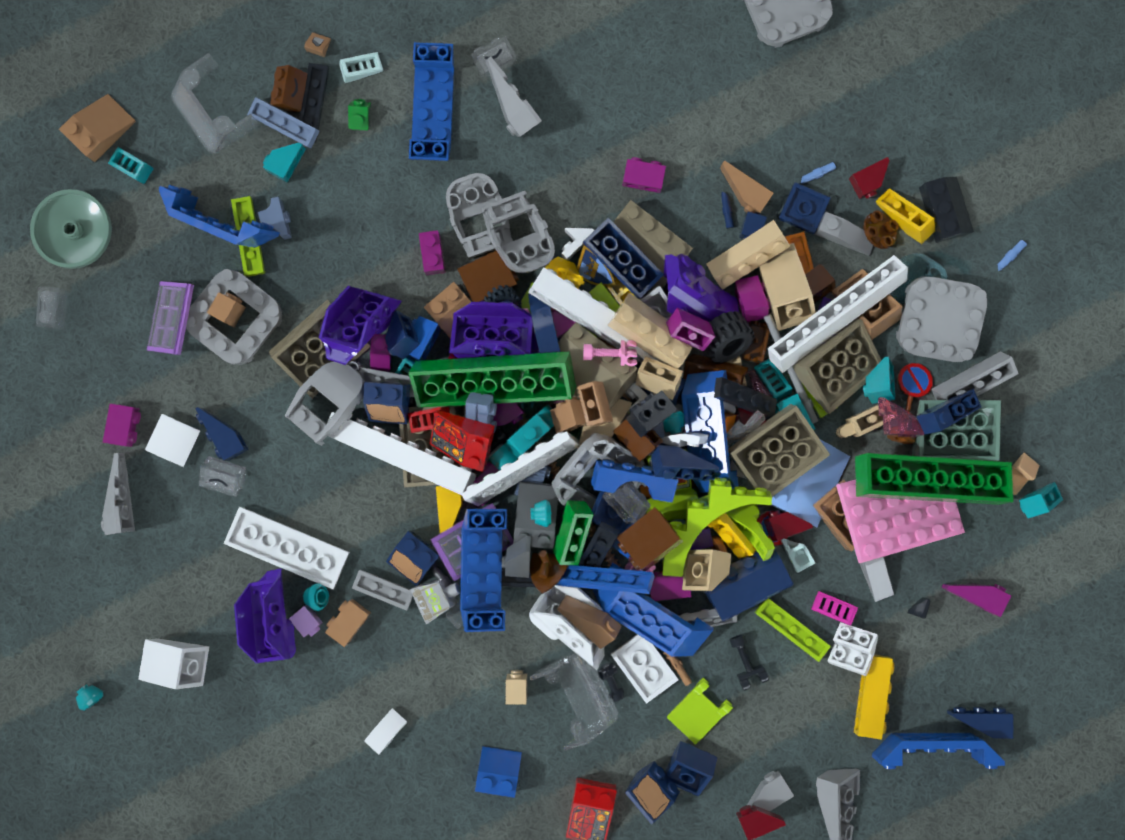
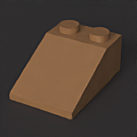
M107 94L74 114L59 130L86 157L96 162L136 121Z
M863 269L835 288L832 294L835 298L868 275V273ZM888 294L856 319H862L871 340H873L901 319L902 305Z
M453 282L424 308L451 339L454 312L468 305L471 301Z
M842 480L838 484L844 483L846 481ZM835 486L814 503L813 507L846 550L853 551L854 545L837 486Z

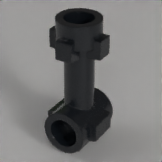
M606 663L600 666L601 669L598 670V675L601 680H607L611 689L610 699L613 702L622 700L624 698L623 688H618L613 676L617 674L616 666L613 663Z

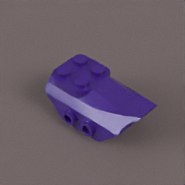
M665 255L664 277L667 278L668 282L667 311L673 314L678 307L707 322L730 311H737L739 313L737 298L725 292L705 277V270L700 264L692 261L687 255Z
M347 286L335 301L328 306L325 312L319 338L325 346L326 358L346 365L375 334H381L389 327L393 314L399 308L402 301Z
M471 302L454 312L449 353L457 358L540 353L531 314L513 303Z
M282 568L267 571L259 581L249 583L234 604L237 645L255 663L291 659L296 652L294 625L290 619L286 618Z

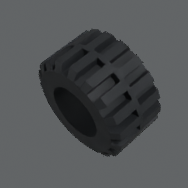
M737 311L723 313L709 322L715 338L705 350L714 362H728L737 358L749 348L755 338L754 331L741 313Z

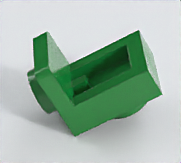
M354 99V101H351L348 105L349 129L369 130L370 102H365L364 99Z

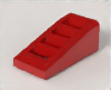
M438 407L408 413L411 433L432 430L434 422L433 413L434 416L436 410L450 413L449 407ZM417 416H419L421 427H419Z

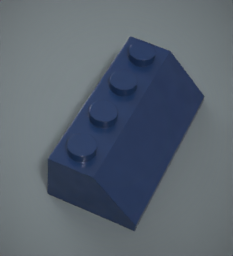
M609 218L583 241V244L638 299L664 275Z
M775 549L771 558L765 561L755 551L754 555L744 557L732 563L729 574L712 591L704 592L720 619L724 622L793 586V582Z

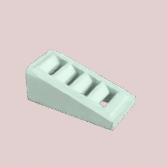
M378 52L340 60L339 66L345 83L383 72ZM371 59H373V61H374V64H375V67H374V68H372V66H371V63H370V60H371ZM362 62H366L368 69H364ZM355 64H358L359 71H356ZM350 66L352 72H348L347 67Z

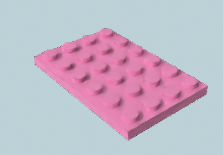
M856 480L836 485L858 563L965 533L956 502L856 497Z

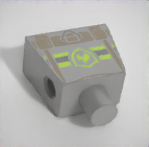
M444 578L420 584L410 589L426 624L457 604L455 596L460 594V585L457 582L449 585L447 579Z

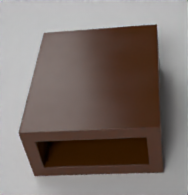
M497 251L457 269L473 302L485 301L484 297H488L487 292L490 291L492 293V288L495 287L497 290L499 285H502L503 288L505 285H508L509 288L515 289L517 288L516 282L519 281L515 271H510Z
M656 507L617 537L620 542L618 544L619 548L624 554L628 552L632 558L630 560L631 564L636 570L641 569L642 571H647L683 542Z

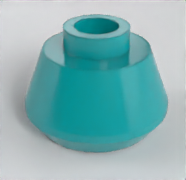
M681 411L673 413L663 421L664 431L666 433L670 432L671 435L682 432L681 428L685 426L684 413Z
M545 499L535 503L534 508H530L531 520H535L537 525L548 527L551 525L550 502Z
M320 583L307 588L303 595L304 603L315 611L324 609L329 601L327 588Z
M87 684L77 691L78 696L76 697L78 708L85 711L92 707L103 697V691L94 685L88 686Z

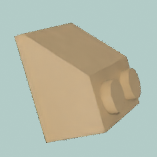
M689 550L685 561L682 590L712 591L729 574L731 553L717 550Z

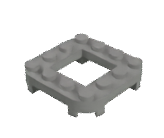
M224 269L215 275L191 305L186 328L193 337L224 361L233 365H242L254 359L253 356L275 328L280 326L282 310L280 304L243 274L235 270ZM232 291L260 313L236 344L207 321L211 317L207 311L218 292L225 295L226 292L230 293Z
M593 433L557 473L552 481V487L562 505H565L567 500L585 501L592 511L597 497L576 484L598 458L601 460L610 459L618 464L628 462L636 467L647 466L643 459L639 461L631 454L627 447L610 436ZM629 481L618 487L617 491L629 499L641 484L645 487L646 485L638 481Z

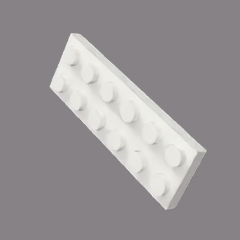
M567 431L559 432L548 443L543 442L537 445L536 450L531 453L527 452L518 457L519 460L503 465L501 470L495 474H488L483 478L484 481L468 486L466 488L467 491L463 492L462 496L465 501L479 506L581 445Z
M239 507L224 541V544L331 589H335L350 553L243 507Z

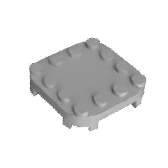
M742 0L747 6L759 40L767 45L775 46V48L782 47L783 44L812 32H819L830 20L833 10L830 0Z
M920 276V278L915 279L905 290L907 294L899 330L896 331V339L904 351L917 356L951 362L970 360L978 347L987 309L986 292L970 283L930 276Z

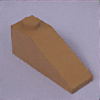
M724 161L720 169L741 206L744 207V211L746 213L760 214L773 195V192Z
M567 595L557 608L564 617L600 649L615 640L622 627L608 613Z

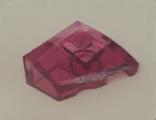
M884 397L878 398L879 416H883L884 435H898V437H919L924 435L917 416Z

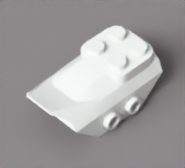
M555 585L552 589L539 596L530 610V619L549 638L553 640L560 639L597 670L605 656L604 647L600 649L564 617L557 608L566 595L599 610H602V608L578 587Z

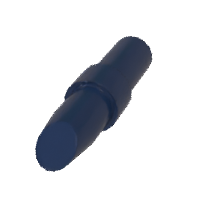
M722 192V212L725 218L726 229L734 228L729 195Z

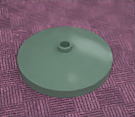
M72 189L61 190L46 197L35 209L30 223L31 240L37 252L46 261L67 269L82 268L95 262L107 249L112 233L111 220L102 203L86 192Z

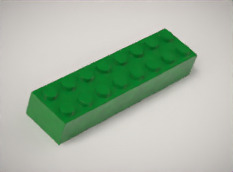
M570 351L415 361L408 372L417 408L466 405V400L471 392L480 393L481 395H493L494 404L571 400L577 388Z
M874 453L855 456L856 497L994 505L1013 502L1012 462Z

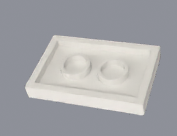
M638 634L611 653V656L646 704L678 681V678L654 645Z

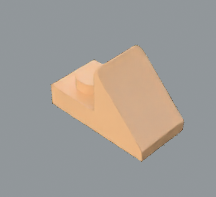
M1023 453L1012 466L1013 495H1017L1028 480L1036 478L1040 466L1026 453Z

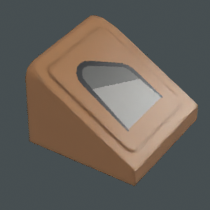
M312 32L304 48L307 52L325 57L331 38Z

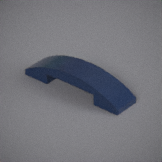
M528 294L539 352H561L551 306Z

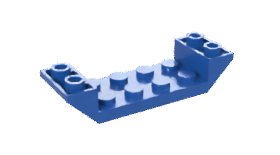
M414 42L413 63L415 66L412 139H410L409 159L449 161L454 87L453 44Z
M173 185L159 187V192L169 216L233 244L256 248L278 237L280 232L273 230L274 226L254 220L251 223L243 222L240 231L235 229V226L219 223L218 219L211 216H203L202 212L195 210L198 197L191 195L192 191Z
M726 370L688 374L682 392L686 433L707 434L708 440L707 443L699 444V447L687 445V450L689 453L719 467L718 472L711 480H715L718 477L725 478L727 481H730L731 487L734 489L738 487L737 470H730L723 401L713 398L716 378L723 377L727 379ZM693 479L700 492H709V480Z
M466 509L461 528L460 610L465 632L505 631V610L501 609L502 529H507V509Z
M613 562L609 567L611 569H622ZM593 589V593L604 612L671 657L693 656L714 629L698 617L692 624L688 623L644 593Z
M891 733L872 753V757L886 769H896V766H903L902 749L904 752L911 753L916 752V749H924L925 752H936V749H944L945 752H957V749H964L965 752H971V757L977 760L978 763L983 764L985 768L997 769L998 766H1005V761L984 740L972 733Z

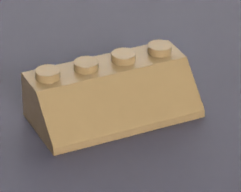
M630 293L608 324L610 328L626 339L635 341L639 348L661 363L676 369L683 364L693 347L671 337L666 324L668 319Z

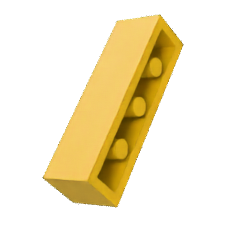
M874 655L867 676L861 675L854 733L857 736L882 740L883 734L886 733V722L884 721L885 714L889 712L887 699L888 694L892 690L890 676L894 673L895 668L893 659L887 656Z

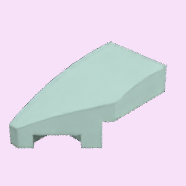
M787 539L780 540L797 573L815 564L804 544Z

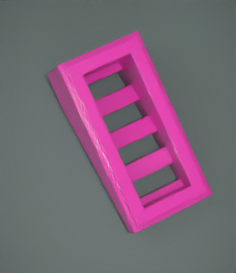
M818 591L811 610L851 626L858 607ZM824 597L826 601L823 609H820L819 607ZM833 601L834 603L829 613L827 610L830 602ZM841 604L842 606L839 611L838 616H836L835 613L838 608V605ZM848 607L850 609L848 611L846 619H844L843 616L846 611V608Z

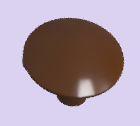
M876 210L865 218L863 228L867 239L872 245L880 249H887L895 243L899 225L895 220H891L887 215Z

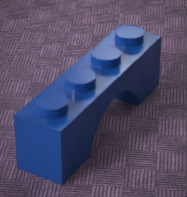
M610 459L596 460L591 480L594 490L614 493L618 487L626 482H642L648 486L653 500L671 503L673 502L678 483L677 478L665 479L655 477L654 469L650 466L636 467L628 462L618 464Z

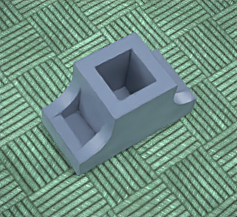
M279 197L271 198L270 206L266 210L258 212L260 222L274 226L273 230L280 232V236L284 240L292 238L288 224L291 222L289 212L285 211L283 201Z

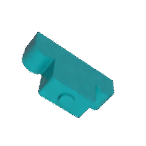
M549 404L533 416L489 458L490 462L499 471L503 465L516 462L520 455L528 451L554 427L550 412L552 407Z

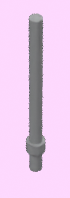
M768 314L764 316V319L776 343L781 339V335L772 315ZM791 366L787 369L812 423H816L818 419L813 410L812 400L808 398L801 381Z

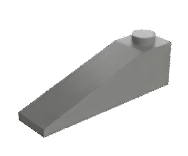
M489 57L485 62L505 121L508 124L506 128L512 136L520 137L542 120L526 99L521 100L519 98L518 89L515 85L506 82L508 80L506 74L493 58Z
M114 453L102 514L103 520L101 521V528L105 535L135 531L125 453Z
M827 770L817 777L816 787L817 797L830 840H852L854 827L850 825L853 814H856L857 807L853 806L854 795H859L860 770Z

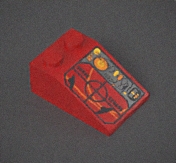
M436 410L430 445L462 466L483 472L489 459L495 426Z
M576 778L566 838L575 840L607 839L617 792L616 785Z

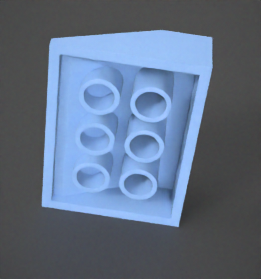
M821 439L820 441L830 456L772 497L771 505L781 511L789 512L815 527H818L821 517L813 507V504L838 484L850 458L849 455Z

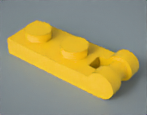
M726 513L720 515L707 525L710 528L713 527L738 559L754 555L755 547Z

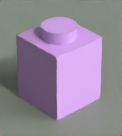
M306 605L289 618L303 637L308 634L312 637L320 630L319 625L323 623L316 613Z

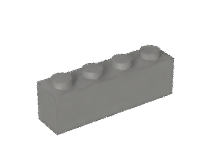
M1000 351L931 390L936 400H949L971 389H974L976 395L979 396L1019 373L1013 358Z

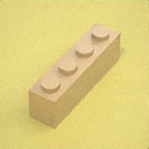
M773 220L708 262L707 266L723 290L789 248L790 245Z

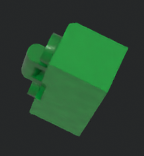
M567 500L562 517L563 521L559 534H557L553 552L559 565H579L593 513L585 501Z

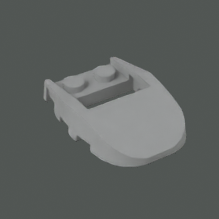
M474 173L456 179L449 185L446 192L451 225L469 259L496 250L490 241L488 231L465 237L460 223L462 220L482 214L483 206L502 199L494 181L489 176L481 173ZM509 220L502 222L501 226L494 228L501 245L513 241Z
M526 191L485 205L482 208L490 241L506 266L518 273H529L546 266L553 259L555 253L552 237H549L547 231L548 225L538 214L536 206L534 204L530 205L526 199ZM527 213L535 233L501 245L493 226Z
M327 363L319 368L298 389L285 417L312 438L315 443L322 446L325 444L323 440L330 433L334 435L339 430V427L353 416L352 411L356 405L360 404L364 397L365 380L361 374L348 364ZM312 387H315L339 408L327 424L302 403L303 397Z

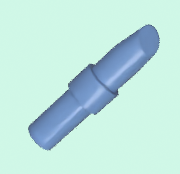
M833 162L804 175L801 184L818 179L824 174L835 170V164Z
M1020 240L1005 254L1004 258L997 264L998 271L1013 261L1027 245L1023 240Z

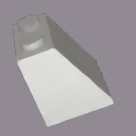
M145 639L138 680L172 689L203 686L209 646L164 639Z

